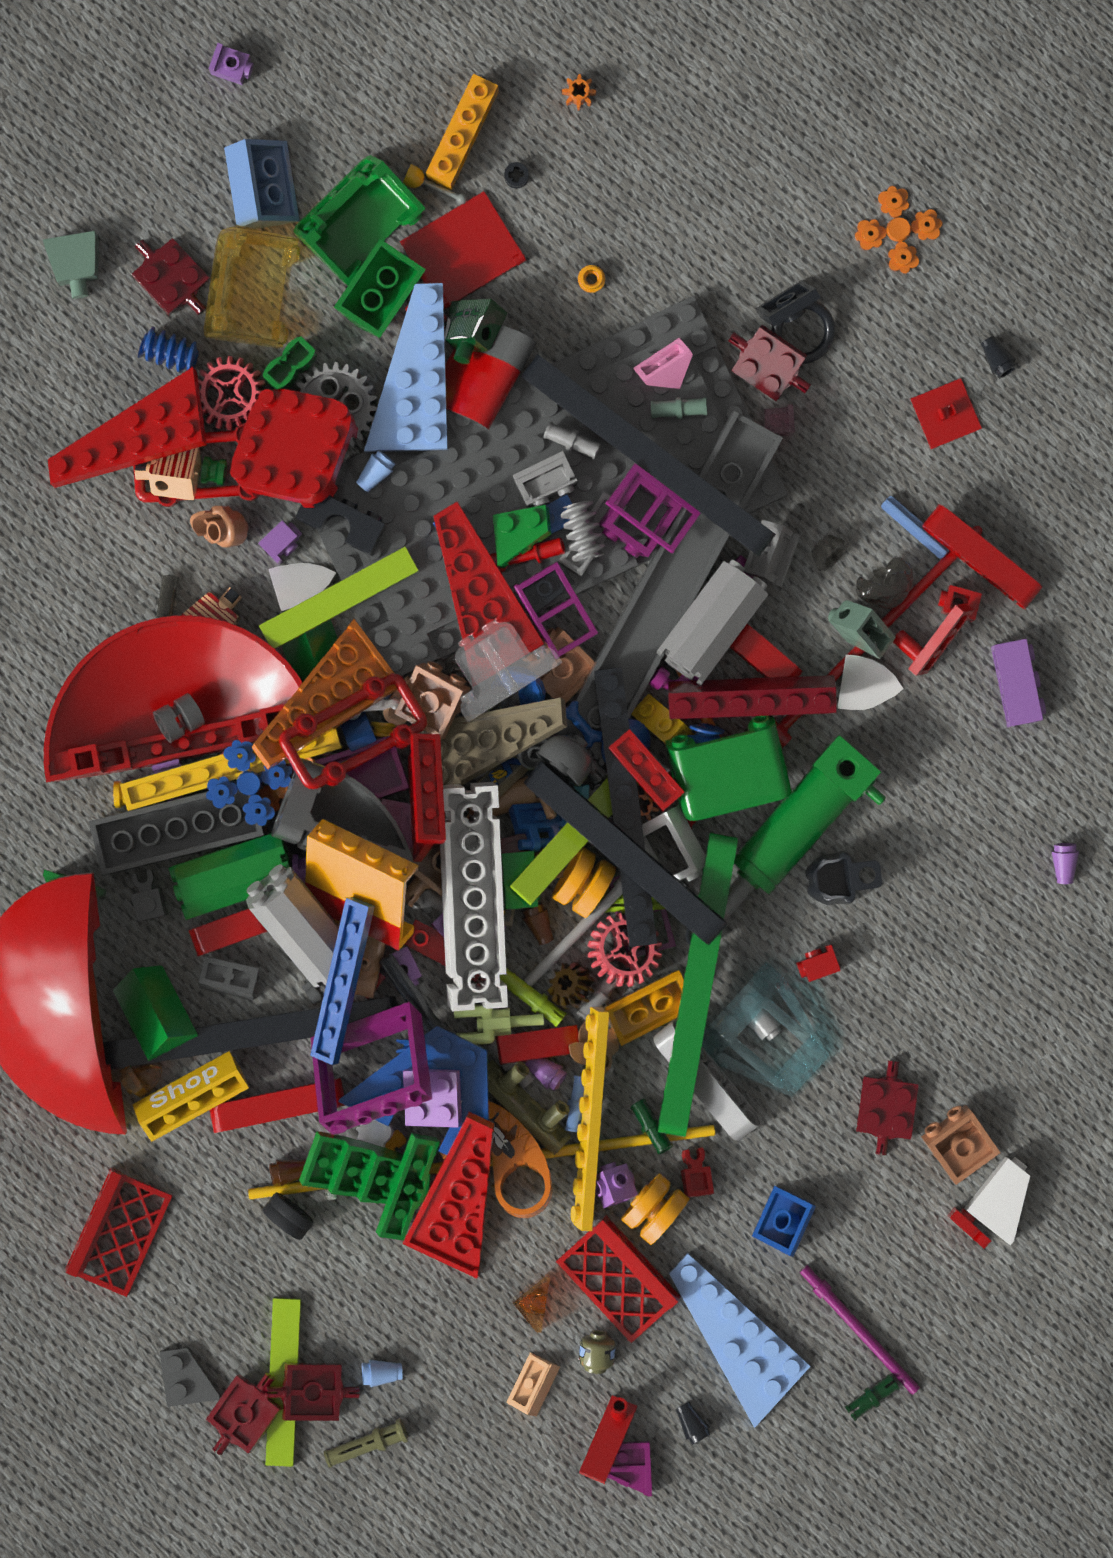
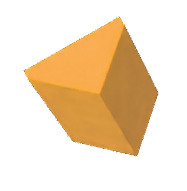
M675 970L602 1007L609 1012V1023L621 1046L677 1018L684 982L679 970Z

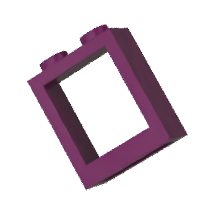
M636 472L615 501V504L624 509L638 486L655 498L658 497L661 490ZM668 495L662 503L669 508L653 531L660 538H662L682 508L680 504ZM609 507L599 522V526L604 529L602 534L613 542L619 539L626 544L624 549L636 558L639 555L649 557L657 542L649 537L645 544L642 545L615 526L613 523L619 514Z

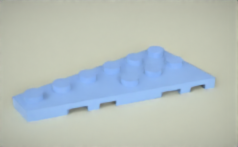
M443 283L415 284L364 452H377L378 450L381 452L448 450Z
M687 1253L669 1272V1275L755 1428L811 1366Z

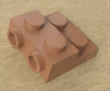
M557 627L555 630L550 628L546 631L557 650L574 641L560 627ZM542 636L544 644L522 657L521 659L524 662L520 667L527 668L536 673L543 681L546 692L553 699L563 698L566 703L581 688L595 662L579 645L561 655L560 658L555 659Z
M428 661L427 664L416 665L408 686L427 717V726L424 731L429 734H440V740L445 739L455 715L461 712L471 688L465 685L466 680L455 674L448 676L441 672L442 666ZM401 698L394 714L412 724L416 723L414 716L403 698Z
M966 1104L963 1107L955 1106L951 1108L945 1120L941 1123L933 1122L925 1128V1134L921 1136L955 1185L1001 1153Z

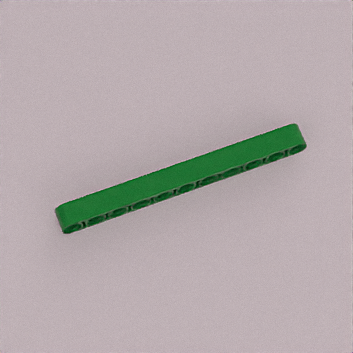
M710 833L699 898L724 919L738 837ZM722 931L710 945L706 944L692 932L658 1124L659 1133L686 1136Z

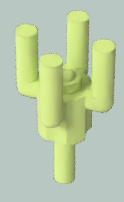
M475 1004V1010L454 1011V1018L477 1017L478 1032L456 1033V1035L477 1045L491 1044L494 1042L495 1037L511 1034V1027L544 1025L543 1014L510 1016L509 1008L485 1009L483 1005Z

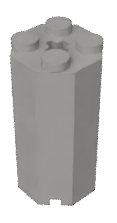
M731 560L729 564L723 561L656 652L659 656L664 652L667 655L665 661L688 679L692 680L694 676L698 677L699 679L696 683L702 685L768 596V593L765 591L767 584L756 576L750 578L743 573L745 568L734 560Z
M279 864L270 871L267 877L252 883L247 888V893L249 894L246 899L248 908L314 987H320L318 982H323L326 985L339 925L291 867L285 868L282 864Z

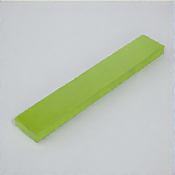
M403 547L264 622L259 627L268 644L277 649L419 572L406 547Z
M607 778L588 800L609 818L612 815V807ZM567 822L512 883L510 888L531 906L588 840Z
M273 1298L269 1374L275 1380L270 1386H282L285 1363H298L301 1299ZM271 1398L282 1407V1410L267 1430L265 1465L293 1467L296 1421L283 1420L282 1399Z

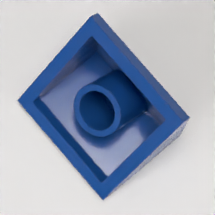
M774 1186L752 1237L794 1257L815 1210V1204Z

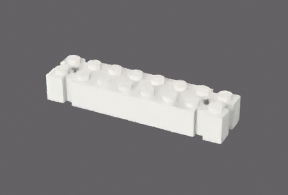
M493 782L470 783L471 790L467 791L460 784L443 785L446 841L444 844H440L446 974L453 978V984H446L447 1006L452 1011L475 1010V1003L479 1002L485 1009L508 1007L507 985L500 980V975L506 974L500 820L492 815V808H499L498 785ZM468 807L474 811L473 816L469 815L470 819L463 816L464 811H467ZM475 974H479L482 977L481 980H477L478 984H474L471 981L472 977L475 978Z

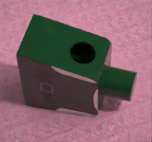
M493 299L451 302L444 338L446 342L456 349L454 359L457 362L469 364L473 352H487L491 349L507 316V312Z

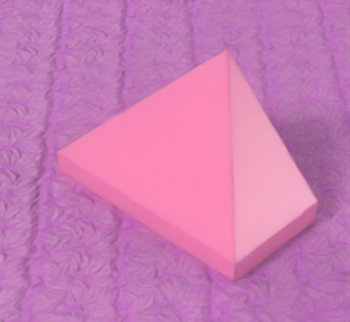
M678 338L635 366L634 370L646 385L680 389L693 354L684 342Z

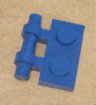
M541 803L514 804L508 810L515 834H526L527 839L518 840V849L520 851L539 852L540 849H544L567 823L558 813L554 819H547ZM548 832L549 838H540L539 833Z

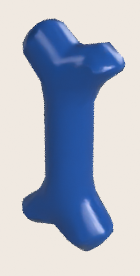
M572 701L569 707H566V718L584 735V739L588 743L586 749L591 748L595 742H602V731L592 729L579 714V702Z

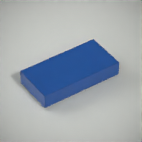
M361 712L357 719L348 720L341 724L351 752L376 741L365 712Z

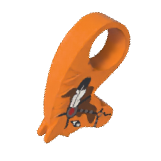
M488 1099L489 1121L494 1123L491 1157L493 1158L496 1197L504 1210L518 1218L534 1217L546 1209L552 1197L551 1173L547 1160L534 1137L510 1112L490 1102ZM440 1152V1155L444 1160L446 1155ZM520 1166H529L530 1169L538 1172L545 1182L543 1197L536 1205L527 1209L514 1208L503 1197V1184L506 1178Z

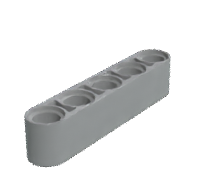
M676 1019L653 1037L656 1047L668 1062L671 1056ZM702 1047L694 1093L728 1135L734 1140L740 1141L760 1126L761 1119L750 1103Z

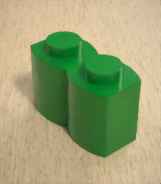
M302 336L293 339L285 347L282 356L275 358L267 365L263 373L265 381L277 390L290 389L297 380L298 374L307 371L314 364L317 358L316 350Z

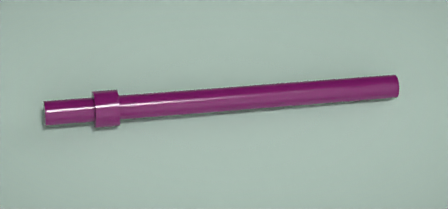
M808 1265L800 1270V1274L813 1287L812 1291L820 1299L823 1297L912 1395L920 1389L919 1385L831 1291L832 1287L825 1279L821 1280Z

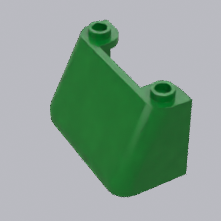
M369 155L362 159L299 221L293 232L348 286L378 240L382 239L384 241L399 225H414L422 217L421 213L426 208L382 160Z
M773 715L755 716L748 724L749 731L695 744V741L686 735H677L672 739L665 740L672 778L685 792L677 799L685 819L689 821L702 820L779 801L790 796V780Z

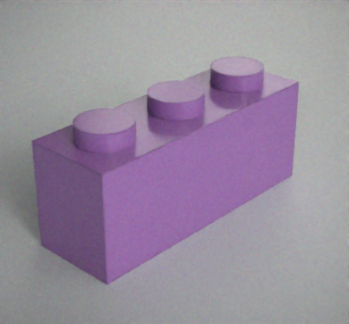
M1027 639L993 645L991 650L1007 728L1042 721V715L1046 714V708L1043 698L1038 697L1037 688L1040 687V678L1038 672H1033L1031 661L1035 660L1032 644H1028Z

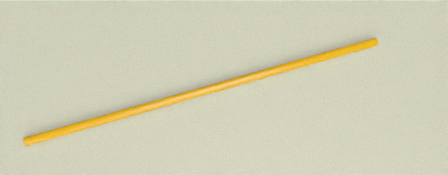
M714 1125L687 1128L685 1137L666 1135L670 1142L715 1136ZM644 1134L599 1140L598 1152L650 1145L652 1142ZM580 1143L564 1145L555 1155L547 1148L540 1149L546 1159L576 1155V1152L579 1151ZM491 1157L490 1166H493V1158H492V1157ZM443 1162L432 1163L429 1174H437ZM293 1182L281 1187L279 1184L250 1188L248 1193L251 1200L272 1197L276 1192L288 1195L324 1189L303 1186L300 1182Z

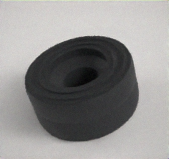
M278 1192L273 1194L269 1202L262 1209L263 1213L275 1225L298 1240H301L314 1224L313 1219L302 1208Z

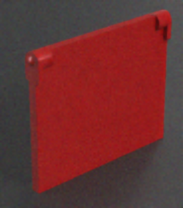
M484 191L468 200L465 204H461L399 241L408 257L426 269L421 276L425 284L443 283L444 310L450 307L452 301H460L526 261L525 255L517 246Z

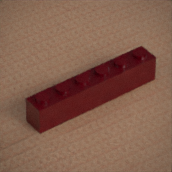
M834 675L705 680L702 685L696 683L698 680L668 681L669 719L836 713V684Z

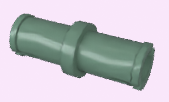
M676 397V400L651 401L652 419L676 416L677 419H683V416L707 415L706 397L699 399H681V397Z

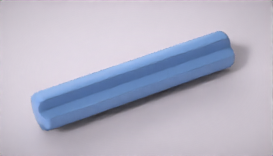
M889 496L883 502L881 508L936 557L941 559L948 553L949 550L922 528L924 523L896 498Z

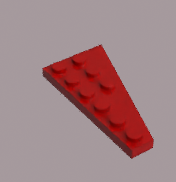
M468 1112L402 1244L478 1279L494 1123Z

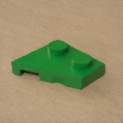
M546 505L493 515L497 565L500 568L507 567L509 565L508 562L520 553L525 554L532 549L535 543L541 542L551 535L549 508Z

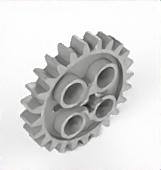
M338 362L334 363L333 369L327 363H324L323 371L314 366V376L304 373L307 382L304 384L297 381L296 383L301 388L300 392L332 398L346 406L351 397L358 396L360 400L359 406L355 410L349 411L354 416L356 426L358 427L357 438L365 441L363 432L364 430L370 432L371 428L368 424L373 422L374 417L371 415L377 410V407L372 406V403L379 400V397L370 395L375 390V386H365L369 378L364 376L359 379L361 373L359 369H355L350 373L351 366L349 364H346L343 370H341L340 363ZM330 381H335L337 384L336 392L332 395H327L325 393L326 384ZM348 386L349 390L340 399L343 389ZM352 437L349 444L355 448L356 438Z

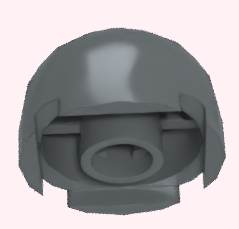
M565 734L550 737L536 753L543 762L558 771L561 777L577 787L581 786L591 771L592 757L586 749L588 743L576 734L573 738Z

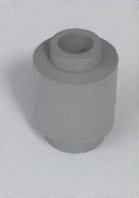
M760 999L743 1012L747 1018L745 1021L761 1040L767 1037L770 1041L782 1031L779 1026L783 1022L767 1003L764 1004Z

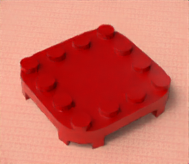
M264 389L259 393L258 399L250 410L232 458L230 474L242 489L253 497L259 494L301 503L304 508H315L314 504L322 502L329 495L333 497L338 489L335 481L352 437L357 438L358 427L356 426L354 416L346 405L332 398L287 389Z

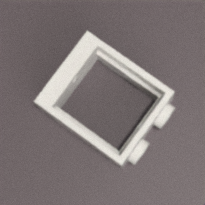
M679 805L642 825L645 850L657 861L658 859L645 836L667 825L689 868L674 875L679 880L686 877L689 882L703 874L701 869L704 868L706 855L687 820L684 818Z

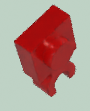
M703 1148L696 1149V1160L690 1157L689 1149L682 1151V1159L688 1165V1169L681 1170L684 1194L689 1198L714 1194L710 1166H702V1162L705 1159Z
M953 1208L947 1215L982 1248L985 1249L991 1242L985 1234L972 1224L975 1218L964 1208L960 1212Z

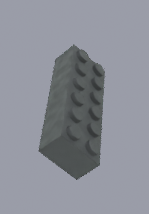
M219 790V794H224V791ZM239 790L233 795L235 798L232 804L226 803L223 808H216L213 805V800L207 799V792L89 821L101 875H110L266 836L265 828L257 823L250 825L245 821L246 813L243 811V806L248 803L250 796L242 794ZM259 808L256 809L257 813L261 812Z

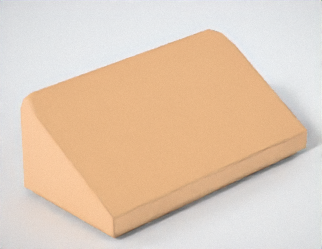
M530 1352L506 1403L527 1415L537 1416L560 1366Z

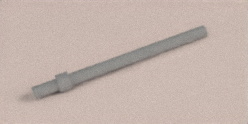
M621 877L616 880L614 888L597 904L590 915L583 918L527 975L524 981L532 987L623 894Z

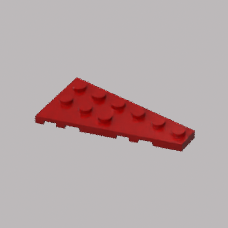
M191 367L48 459L50 484L57 488L207 445L197 370Z
M456 501L433 517L472 684L475 687L539 648L544 642L458 501Z

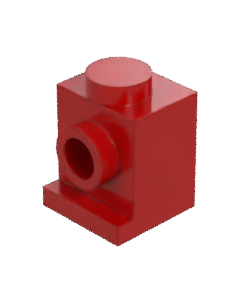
M949 585L947 591H941L938 606L942 607V614L948 615L954 608L953 600L958 598L963 604L967 603L975 610L967 620L973 622L976 619L982 593Z
M831 944L825 946L826 952L822 953L820 948L805 953L806 959L796 962L801 978L806 977L807 981L811 982L841 971Z

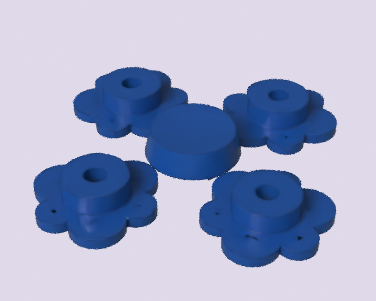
M234 740L232 746L225 748L224 757L229 760L228 766L230 768L237 767L238 770L243 771L237 778V785L234 782H229L225 776L220 777L219 780L216 778L210 779L207 783L209 791L206 793V797L208 800H213V805L216 808H223L226 803L232 804L235 798L233 795L239 790L242 794L250 796L248 803L243 806V811L246 813L245 821L250 825L257 823L260 826H264L267 820L274 817L275 810L270 806L271 801L269 798L265 797L262 799L256 793L261 789L262 782L270 784V787L274 790L278 789L279 786L288 787L291 781L289 775L292 774V768L286 766L285 760L269 770L264 765L265 771L262 772L260 778L256 772L247 771L250 763L256 759L255 754L252 753L253 744L249 741L241 743L239 740ZM238 753H241V754L243 755V757H242V758H239V757L237 756ZM275 772L279 773L278 777L274 775ZM219 790H223L224 794H219ZM257 808H259V809L261 810L260 813H257V812H256V809H257Z

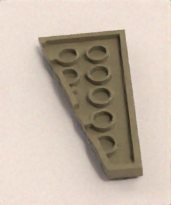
M560 697L454 718L445 739L440 740L443 785L460 784L462 786L566 728L565 700ZM424 730L421 732V734H429Z

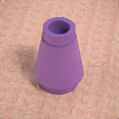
M1074 843L1054 844V850L1051 852L1057 883L1072 884L1074 883L1079 851L1076 850V844Z
M545 1058L530 1060L525 1064L546 1089L551 1088L555 1091L567 1075L563 1070V1066Z

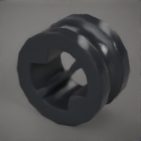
M519 162L509 164L504 172L505 182L511 188H522L529 179L528 169ZM514 169H520V173H524V177L519 178V182H513V177L509 178V174H512Z

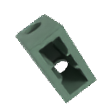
M90 231L43 239L58 284L60 286L70 284L73 299L88 297L86 282L98 280L99 239L96 232Z
M846 600L839 608H833L829 613V622L848 643L876 658L881 659L896 638L871 608ZM863 630H868L869 634L863 632Z

